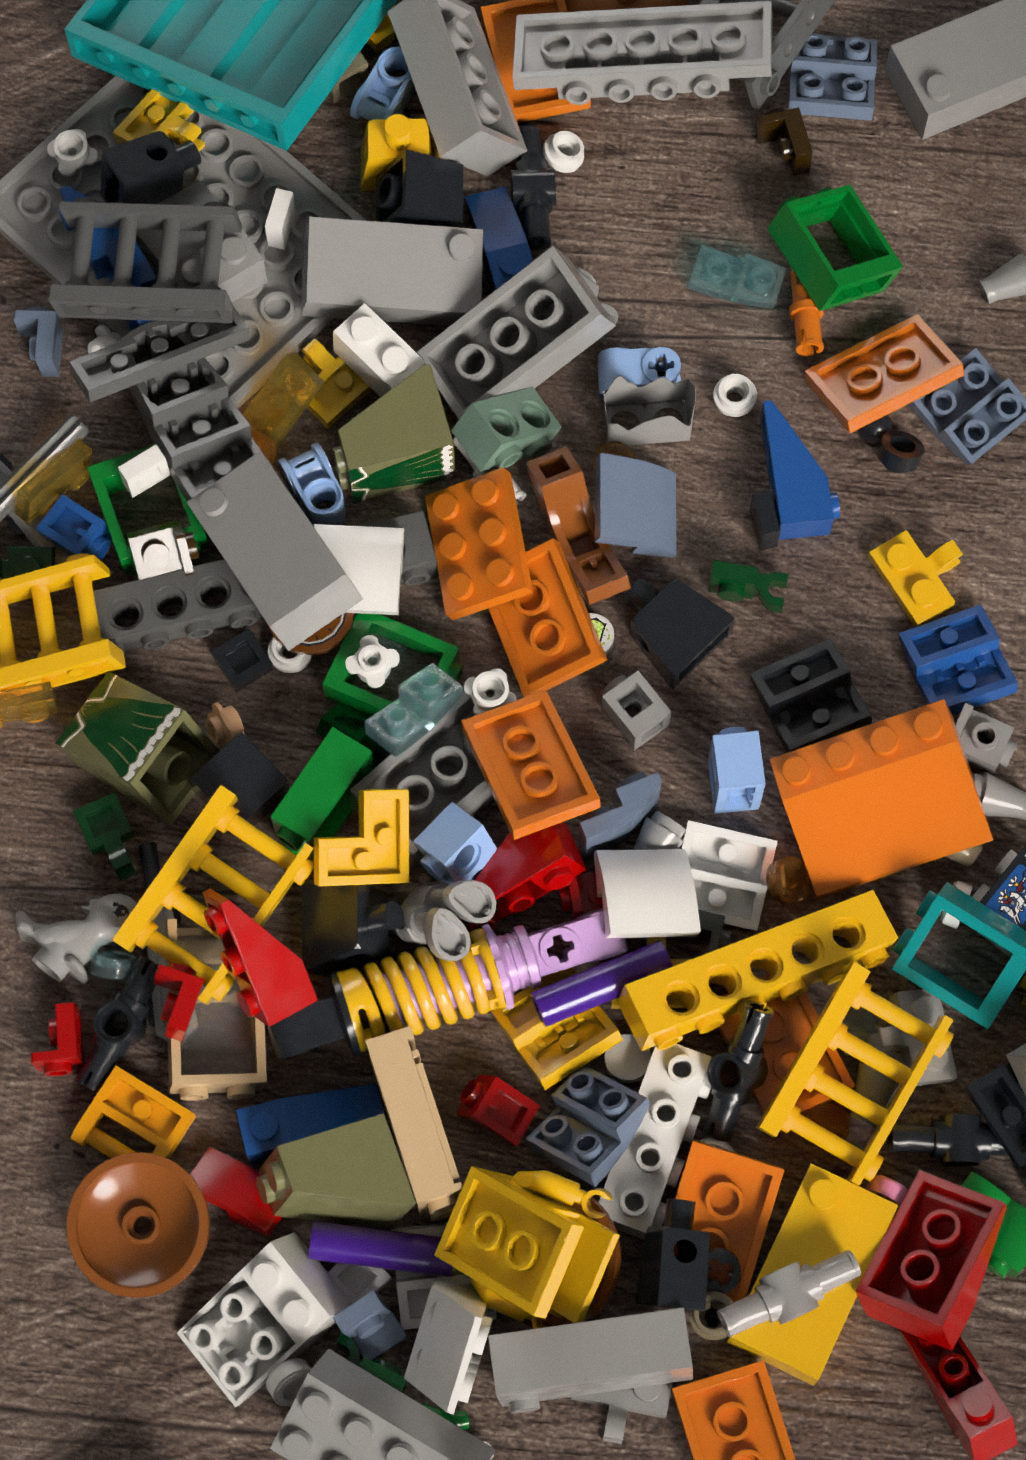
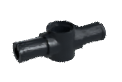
M524 126L519 129L527 152L518 157L515 170H511L512 198L514 208H518L520 215L524 218L525 236L530 250L539 251L551 246L549 214L552 212L553 206L557 204L554 167H549L548 161L544 159L541 129L536 126Z
M139 955L138 961L122 992L116 991L112 1001L98 1009L93 1020L95 1033L91 1041L94 1045L78 1076L74 1079L81 1085L85 1084L87 1088L98 1093L114 1068L119 1056L124 1057L129 1047L140 1042L144 1037L147 1029L145 1016L150 1008L146 1004L156 987L154 978L159 964ZM121 1012H124L128 1017L129 1024L127 1030L122 1035L117 1036L113 1031L112 1024L114 1018Z
M745 1001L734 1037L728 1039L724 1053L717 1054L708 1065L707 1075L712 1086L714 1098L702 1132L706 1135H711L712 1133L711 1138L718 1141L727 1142L731 1140L741 1105L747 1104L751 1090L763 1085L768 1075V1065L763 1056L764 1049L761 1046L774 1010L770 1007L764 1008V1004L757 1001ZM736 1065L739 1068L740 1078L736 1073Z
M973 1114L940 1115L939 1121L932 1120L930 1125L894 1124L887 1137V1146L890 1152L929 1153L931 1158H939V1164L945 1166L981 1165V1160H988L990 1156H1008L988 1124L981 1122V1116Z

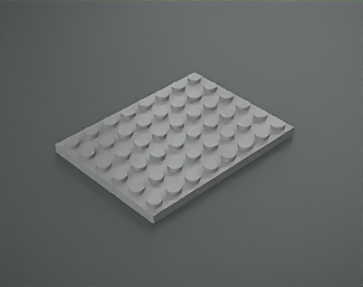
M117 76L111 79L0 180V234L56 284L65 285V282L70 280L74 250L73 243L76 232L75 229L67 232L59 215L57 207H60V201L63 202L60 188L69 186L88 198L105 203L100 196L102 151L119 145L115 142L113 131L150 92ZM194 111L186 121H190L201 128L202 133L197 138L205 142V146L199 152L201 164L184 171L183 189L201 180L220 202L228 204L230 207H235L242 223V228L264 259L268 280L267 283L232 302L234 308L249 327V340L205 357L227 383L229 398L239 409L334 319L301 316L303 238L309 216L367 220L286 150ZM81 129L86 133L88 145L96 149L98 159L93 165H84L78 168L74 175L64 176L59 172V163L56 158L49 156L47 146L60 133L66 130ZM170 138L169 140L171 141L173 146H177V144ZM71 150L69 155H75L77 151ZM276 188L293 192L296 213L285 250L268 246L265 231L266 220ZM136 239L137 246L140 248V250L146 257L157 279V269L155 268V266L153 265V263L151 262V260L149 259V257L147 256V254L145 253V251ZM90 265L88 283L93 286H108L109 283L106 277L96 279ZM96 319L101 325L108 327L110 332L118 333L122 337L130 332L125 320Z

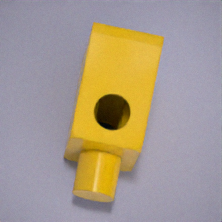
M394 114L387 119H373L367 122L361 146V191H376V176L405 149L441 158L427 119H408L404 115Z

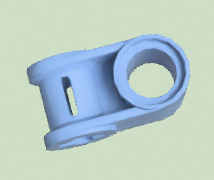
M391 47L379 56L367 80L358 89L350 109V116L352 118L360 119L362 117L370 121L373 119H387L394 114L403 115L404 109L416 92V88L401 47ZM395 70H402L407 72L405 75L401 77H392L389 75L391 72Z
M616 347L601 351L598 354L599 398L603 401V391L605 390L606 393L614 379L618 376L624 377L627 382H632L638 387L645 386L658 378H662L657 376L659 371L666 372V376L663 377L669 379L672 383L681 381V362L679 356L675 351L666 347L639 349ZM659 358H663V363L659 362Z
M318 442L311 444V450L290 460L285 458L277 460L289 490L293 496H296L303 512L313 527L314 524H343L346 518V508L342 489L334 476L325 452ZM331 500L335 502L332 507L325 510L315 507L320 501Z

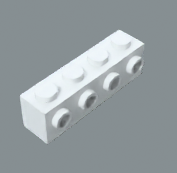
M678 1044L664 1050H657L655 1046L638 1092L648 1098L650 1105L635 1136L609 1172L604 1189L611 1193L613 1200L600 1197L598 1202L609 1214L616 1230L645 1240L647 1227L662 1226L666 1211V1203L661 1202L667 1184L676 1187L685 1160L677 1158L682 1140L692 1143L700 1120V1116L692 1114L697 1098L707 1099L712 1087L707 1075L711 1056Z

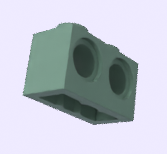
M529 387L471 403L451 431L481 472L498 466L500 469L502 467L508 468L518 460L525 458L533 460L545 455L552 447L551 440L562 426L534 387Z

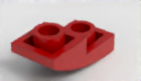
M209 1147L190 1173L199 1184L206 1201L226 1210L231 1221L269 1237L282 1217L274 1216L270 1204H264L259 1196L256 1185V1177L259 1176V1173L244 1163Z

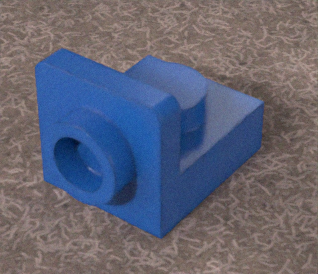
M63 494L36 527L39 536L71 556L85 553L95 555L101 561L110 548L112 537L105 521Z

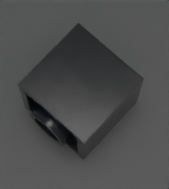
M405 149L376 176V221L459 227L463 223V164Z
M242 732L190 778L193 791L206 805L220 785L234 793L238 798L234 805L235 808L240 810L238 815L253 826L275 808L289 791V781Z

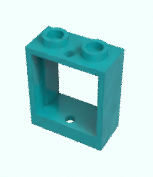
M946 882L938 894L930 890L915 914L923 919L915 932L907 927L893 949L900 956L892 970L981 1026L989 1029L1026 970V931ZM942 911L947 912L1013 954L984 1000L914 957Z

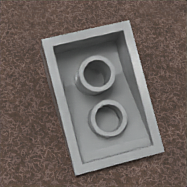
M199 180L159 204L204 206L207 202L220 201ZM243 228L241 233H223L218 287L226 290L231 302H234L268 282L264 259ZM137 229L136 239L158 271L162 230ZM180 231L175 286L178 288L195 289L201 283L205 231Z

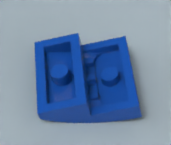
M981 604L899 633L901 647L926 705L945 699L951 714L954 715L962 711L965 703L977 707L1017 692L1018 681L999 648L1000 637Z

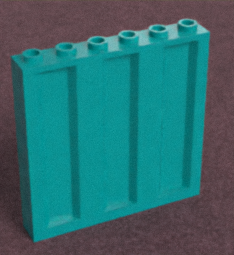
M87 0L64 30L72 57L149 91L153 89L159 92L160 96L176 103H185L188 105V108L287 151L397 0Z

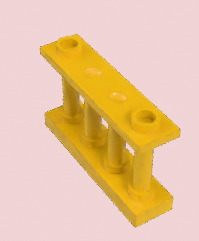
M75 554L69 556L65 563L0 580V702L106 674L108 671L113 672L126 668L123 650L109 639L101 637L92 581L110 577V570L95 555ZM74 586L83 641L80 642L79 647L62 650L59 649L50 593ZM32 598L41 652L38 653L37 658L21 662L17 661L8 604Z
M222 785L216 790L112 939L131 953L136 946L142 949L147 946L170 963H180L194 969L197 972L196 976L204 979L202 985L205 986V989L198 999L206 1005H209L213 998L221 1002L236 979L228 973L223 963L215 971L157 931L159 926L153 922L163 907L168 910L174 907L216 936L209 928L204 917V911L208 908L185 893L186 887L180 884L190 868L196 872L202 869L260 909L253 920L261 927L267 922L292 884L295 882L301 886L314 869V861L310 859L314 854L313 847L305 843L298 855L288 850L238 815L240 810L234 807L238 801L237 796ZM217 830L222 833L228 830L286 870L271 894L211 854L213 849L207 844Z
M853 962L846 968L756 1128L771 1137H777L780 1130L788 1133L790 1130L853 1166L846 1180L860 1186L863 1179L871 1182L884 1160V1157L879 1155L878 1152L933 1055L938 1058L943 1056L953 1039L954 1033L948 1030L953 1022V1019L946 1015L939 1016L932 1027L870 990L872 985L865 982L871 971ZM861 1006L923 1043L910 1068L847 1032L848 1026L843 1024L842 1021L850 1007L858 1010ZM827 1047L833 1051L836 1048L841 1049L900 1084L886 1109L823 1072L825 1067L818 1063ZM803 1089L809 1092L815 1089L877 1125L864 1149L861 1150L800 1114L801 1108L796 1106L795 1103Z

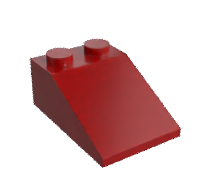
M919 1170L855 1291L866 1316L952 1351L974 1309L1007 1209L1006 1203Z

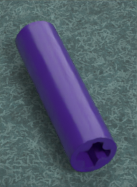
M659 940L533 991L530 994L542 1025L547 1027L620 997L624 985L673 967L664 944Z
M313 1221L308 1259L451 1277L452 1273L451 1265L434 1256L441 1237Z

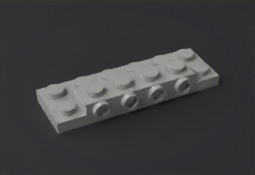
M771 1L522 14L516 16L512 75L514 90L557 88L559 100L567 99L575 105H583L588 103L591 98L610 97L615 102L624 103L637 95H652L658 100H670L677 93H695L702 98H712L718 95L720 91H730V79L772 77Z

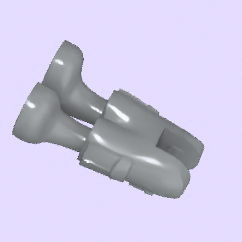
M461 880L451 884L442 881L425 882L423 885L412 882L403 883L394 892L395 898L402 904L403 923L400 928L389 930V933L398 936L401 940L408 943L428 944L431 952L439 959L458 961L467 955L471 946L469 932L459 918L472 923H485L489 921L496 910L495 895L490 887L475 880Z

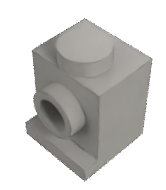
M636 671L628 678L625 675L618 676L603 690L605 694L602 696L601 707L629 741L628 744L633 751L670 725L671 710L639 671ZM629 706H636L641 712L634 717H630L625 709Z
M965 703L957 720L956 728L969 767L978 772H988L993 775L998 764L1005 767L1008 766L1018 742L1010 739L1014 727L973 710L974 706ZM977 734L993 740V742L983 744L978 740Z

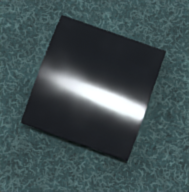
M831 639L750 673V678L758 697L787 753L872 724V714L853 685L851 671Z
M1009 1063L1006 1066L1003 1064L967 1085L964 1090L1018 1169L1026 1165V1096L1011 1064Z

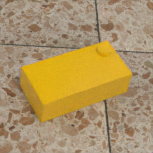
M811 1163L749 1295L755 1293L754 1288L761 1285L759 1281L761 1278L797 1261L800 1266L806 1263L813 1266L848 1249L851 1250L856 1258L861 1275L825 1293L824 1299L818 1301V1308L780 1325L779 1321L774 1323L765 1321L729 1337L727 1344L762 1361L764 1360V1362L814 1386L824 1370L857 1297L855 1291L881 1244L898 1205Z

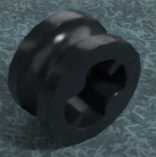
M717 1247L710 1249L709 1261L717 1258L721 1264L729 1262L732 1265L733 1271H727V1276L730 1279L723 1283L717 1277L711 1279L707 1277V1290L710 1292H729L736 1287L740 1280L741 1266L739 1259L732 1251L726 1248ZM708 1264V1270H711L710 1264Z

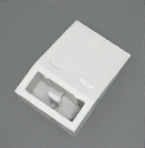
M295 1232L269 1242L177 1332L181 1340L235 1407L239 1406L266 1384L268 1376L278 1365L287 1360L297 1358L336 1324L333 1317L353 1304L320 1262L308 1259L309 1249Z
M435 1278L404 1379L445 1412L454 1415L458 1401L468 1403L482 1357L478 1355L483 1353L495 1310L486 1307L487 1303L481 1300L476 1290Z

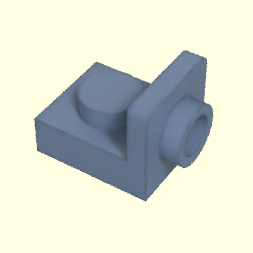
M40 306L29 307L27 310H15L13 320L21 336H30L29 355L31 361H36L42 377H59L64 329L56 311Z
M374 1290L333 1317L341 1332L356 1342L363 1358L366 1357L372 1361H375L407 1338L406 1332L384 1297Z

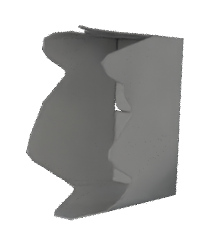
M618 376L614 379L607 392L603 391L607 447L690 441L696 389L689 379L672 383L669 379L662 377L645 386L638 387L632 382H627L624 377ZM642 403H649L645 408L642 406ZM663 408H673L680 412L684 423L673 416H664L653 419V417ZM627 411L635 414L640 424L627 430L619 424L610 423V420L615 414Z

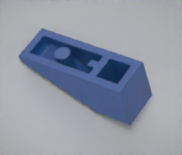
M506 186L465 196L473 229H483L482 262L491 293L533 262L528 241Z
M763 401L760 422L771 498L781 530L779 540L830 535L834 519L840 518L837 492L830 493L828 477L773 401Z
M377 1084L286 1097L236 1110L246 1155L251 1165L265 1162L279 1145L384 1113Z

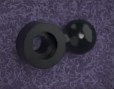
M889 415L857 430L864 441L871 444L880 443L877 457L889 471L904 473L918 468L924 453L922 442L910 433L897 430L892 431V421Z

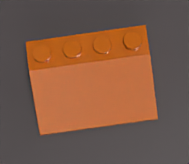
M945 699L770 759L783 805L818 899L993 841L953 716Z

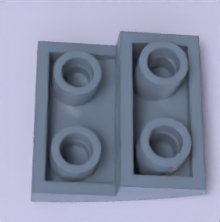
M812 33L791 63L788 110L799 107L801 115L872 121L877 69V40Z
M977 348L960 360L963 363L964 376L908 404L930 431L968 466L1026 420L1025 397L1009 378L1002 381Z
M600 453L595 459V543L632 547L633 554L674 558L677 555L676 473L646 461Z
M641 772L625 778L620 782L621 787L615 789L614 808L612 810L610 806H603L584 816L585 821L579 823L578 848L585 863L594 860V852L596 850H612L641 828L645 818H650L659 803L662 779L658 772L649 776Z
M584 1065L576 1070L551 1095L557 1108L526 1138L530 1150L596 1187L630 1144L645 1117L650 1103L647 1097Z

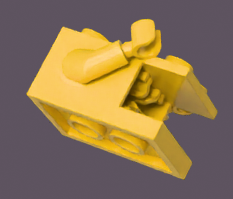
M471 1166L434 1256L469 1276L481 1300L487 1303L486 1307L520 1322H523L526 1318L532 1321L534 1329L546 1327L542 1322V1318H546L548 1313L558 1318L565 1317L573 1323L583 1322L620 1236L618 1233L591 1219L602 1218L606 1214L593 1210L590 1201L595 1194L607 1200H613V1196L603 1188L593 1189L589 1192L579 1189L580 1183L546 1170L518 1171L514 1176ZM574 1202L582 1205L585 1215L570 1206Z

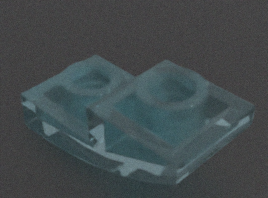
M701 244L696 252L686 288L734 303L773 309L776 305L786 268L746 253L740 259Z
M433 663L398 685L399 699L365 720L366 734L395 757L403 753L430 731L463 694V686Z

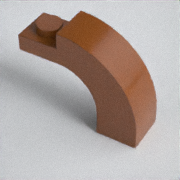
M563 447L526 462L533 491L550 538L560 542L579 591L583 593L589 605L630 589L628 575L609 544L595 543V513L589 499L583 471L568 447Z

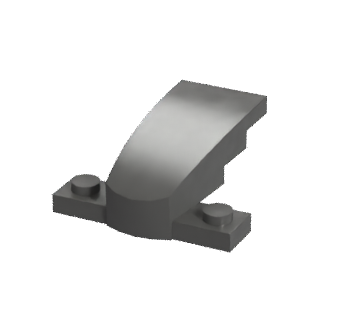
M235 308L233 310L232 323L153 321L130 331L118 343L69 361L70 373L89 402L130 388L154 445L158 446L166 458L170 474L187 501L261 451L251 437V425L229 398L227 383L205 359L207 356L249 340V327Z

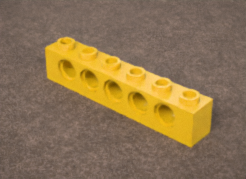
M871 890L626 984L618 999V1004L640 1050L643 1051L656 1046L657 1050H664L680 1042L684 1034L697 1029L700 1034L708 1033L724 1024L725 1018L738 1013L742 1015L745 1001L760 1002L764 1004L765 1008L766 1002L779 997L783 1001L797 998L808 990L807 986L822 981L824 985H830L839 981L848 965L853 962L863 965L866 969L874 968L890 957L889 952L897 941L898 936L874 890ZM833 936L845 938L850 943L851 948L839 946L834 941ZM792 952L805 954L811 963L803 964L798 962L793 957ZM750 968L765 970L770 979L761 980L755 977ZM709 984L722 985L726 988L729 995H716L711 991ZM678 1000L686 1006L687 1012L679 1013L672 1010L668 1006L667 1001Z

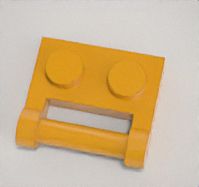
M115 1066L76 1125L71 1135V1140L83 1147L88 1144L109 1158L122 1154L138 1153L97 1128L103 1116H106L156 1147L152 1154L169 1159L196 1116L190 1110L118 1066Z

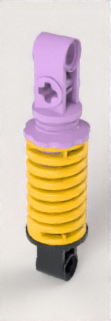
M603 908L577 916L576 919L531 933H527L524 926L519 925L513 927V931L510 934L506 933L503 936H496L489 924L486 923L481 925V928L472 930L469 933L471 940L469 952L458 961H444L437 958L425 946H420L414 951V958L407 951L401 952L397 956V963L392 957H384L380 961V969L374 962L366 963L363 967V975L354 967L336 972V970L329 972L331 995L318 998V1001L270 1027L267 1026L277 1060L293 1057L317 1048V1046L345 1038L354 1057H358L367 1050L365 1040L387 1033L385 1023L388 1024L390 1032L405 1028V1024H407V1026H411L413 1035L417 1036L424 1031L422 1018H424L430 1030L439 1029L441 1026L439 1013L442 1014L446 1024H455L458 1021L457 1007L464 1019L473 1018L475 1015L473 1002H475L478 1013L482 1015L494 1009L506 1008L508 1010L514 1008V992L518 991V989H524L527 986L531 987L532 990L542 987V976L583 963L596 962L629 951L626 938H606ZM556 935L560 940L569 942V947L563 950L564 958L560 960L556 955L547 953V948L553 945L552 937Z

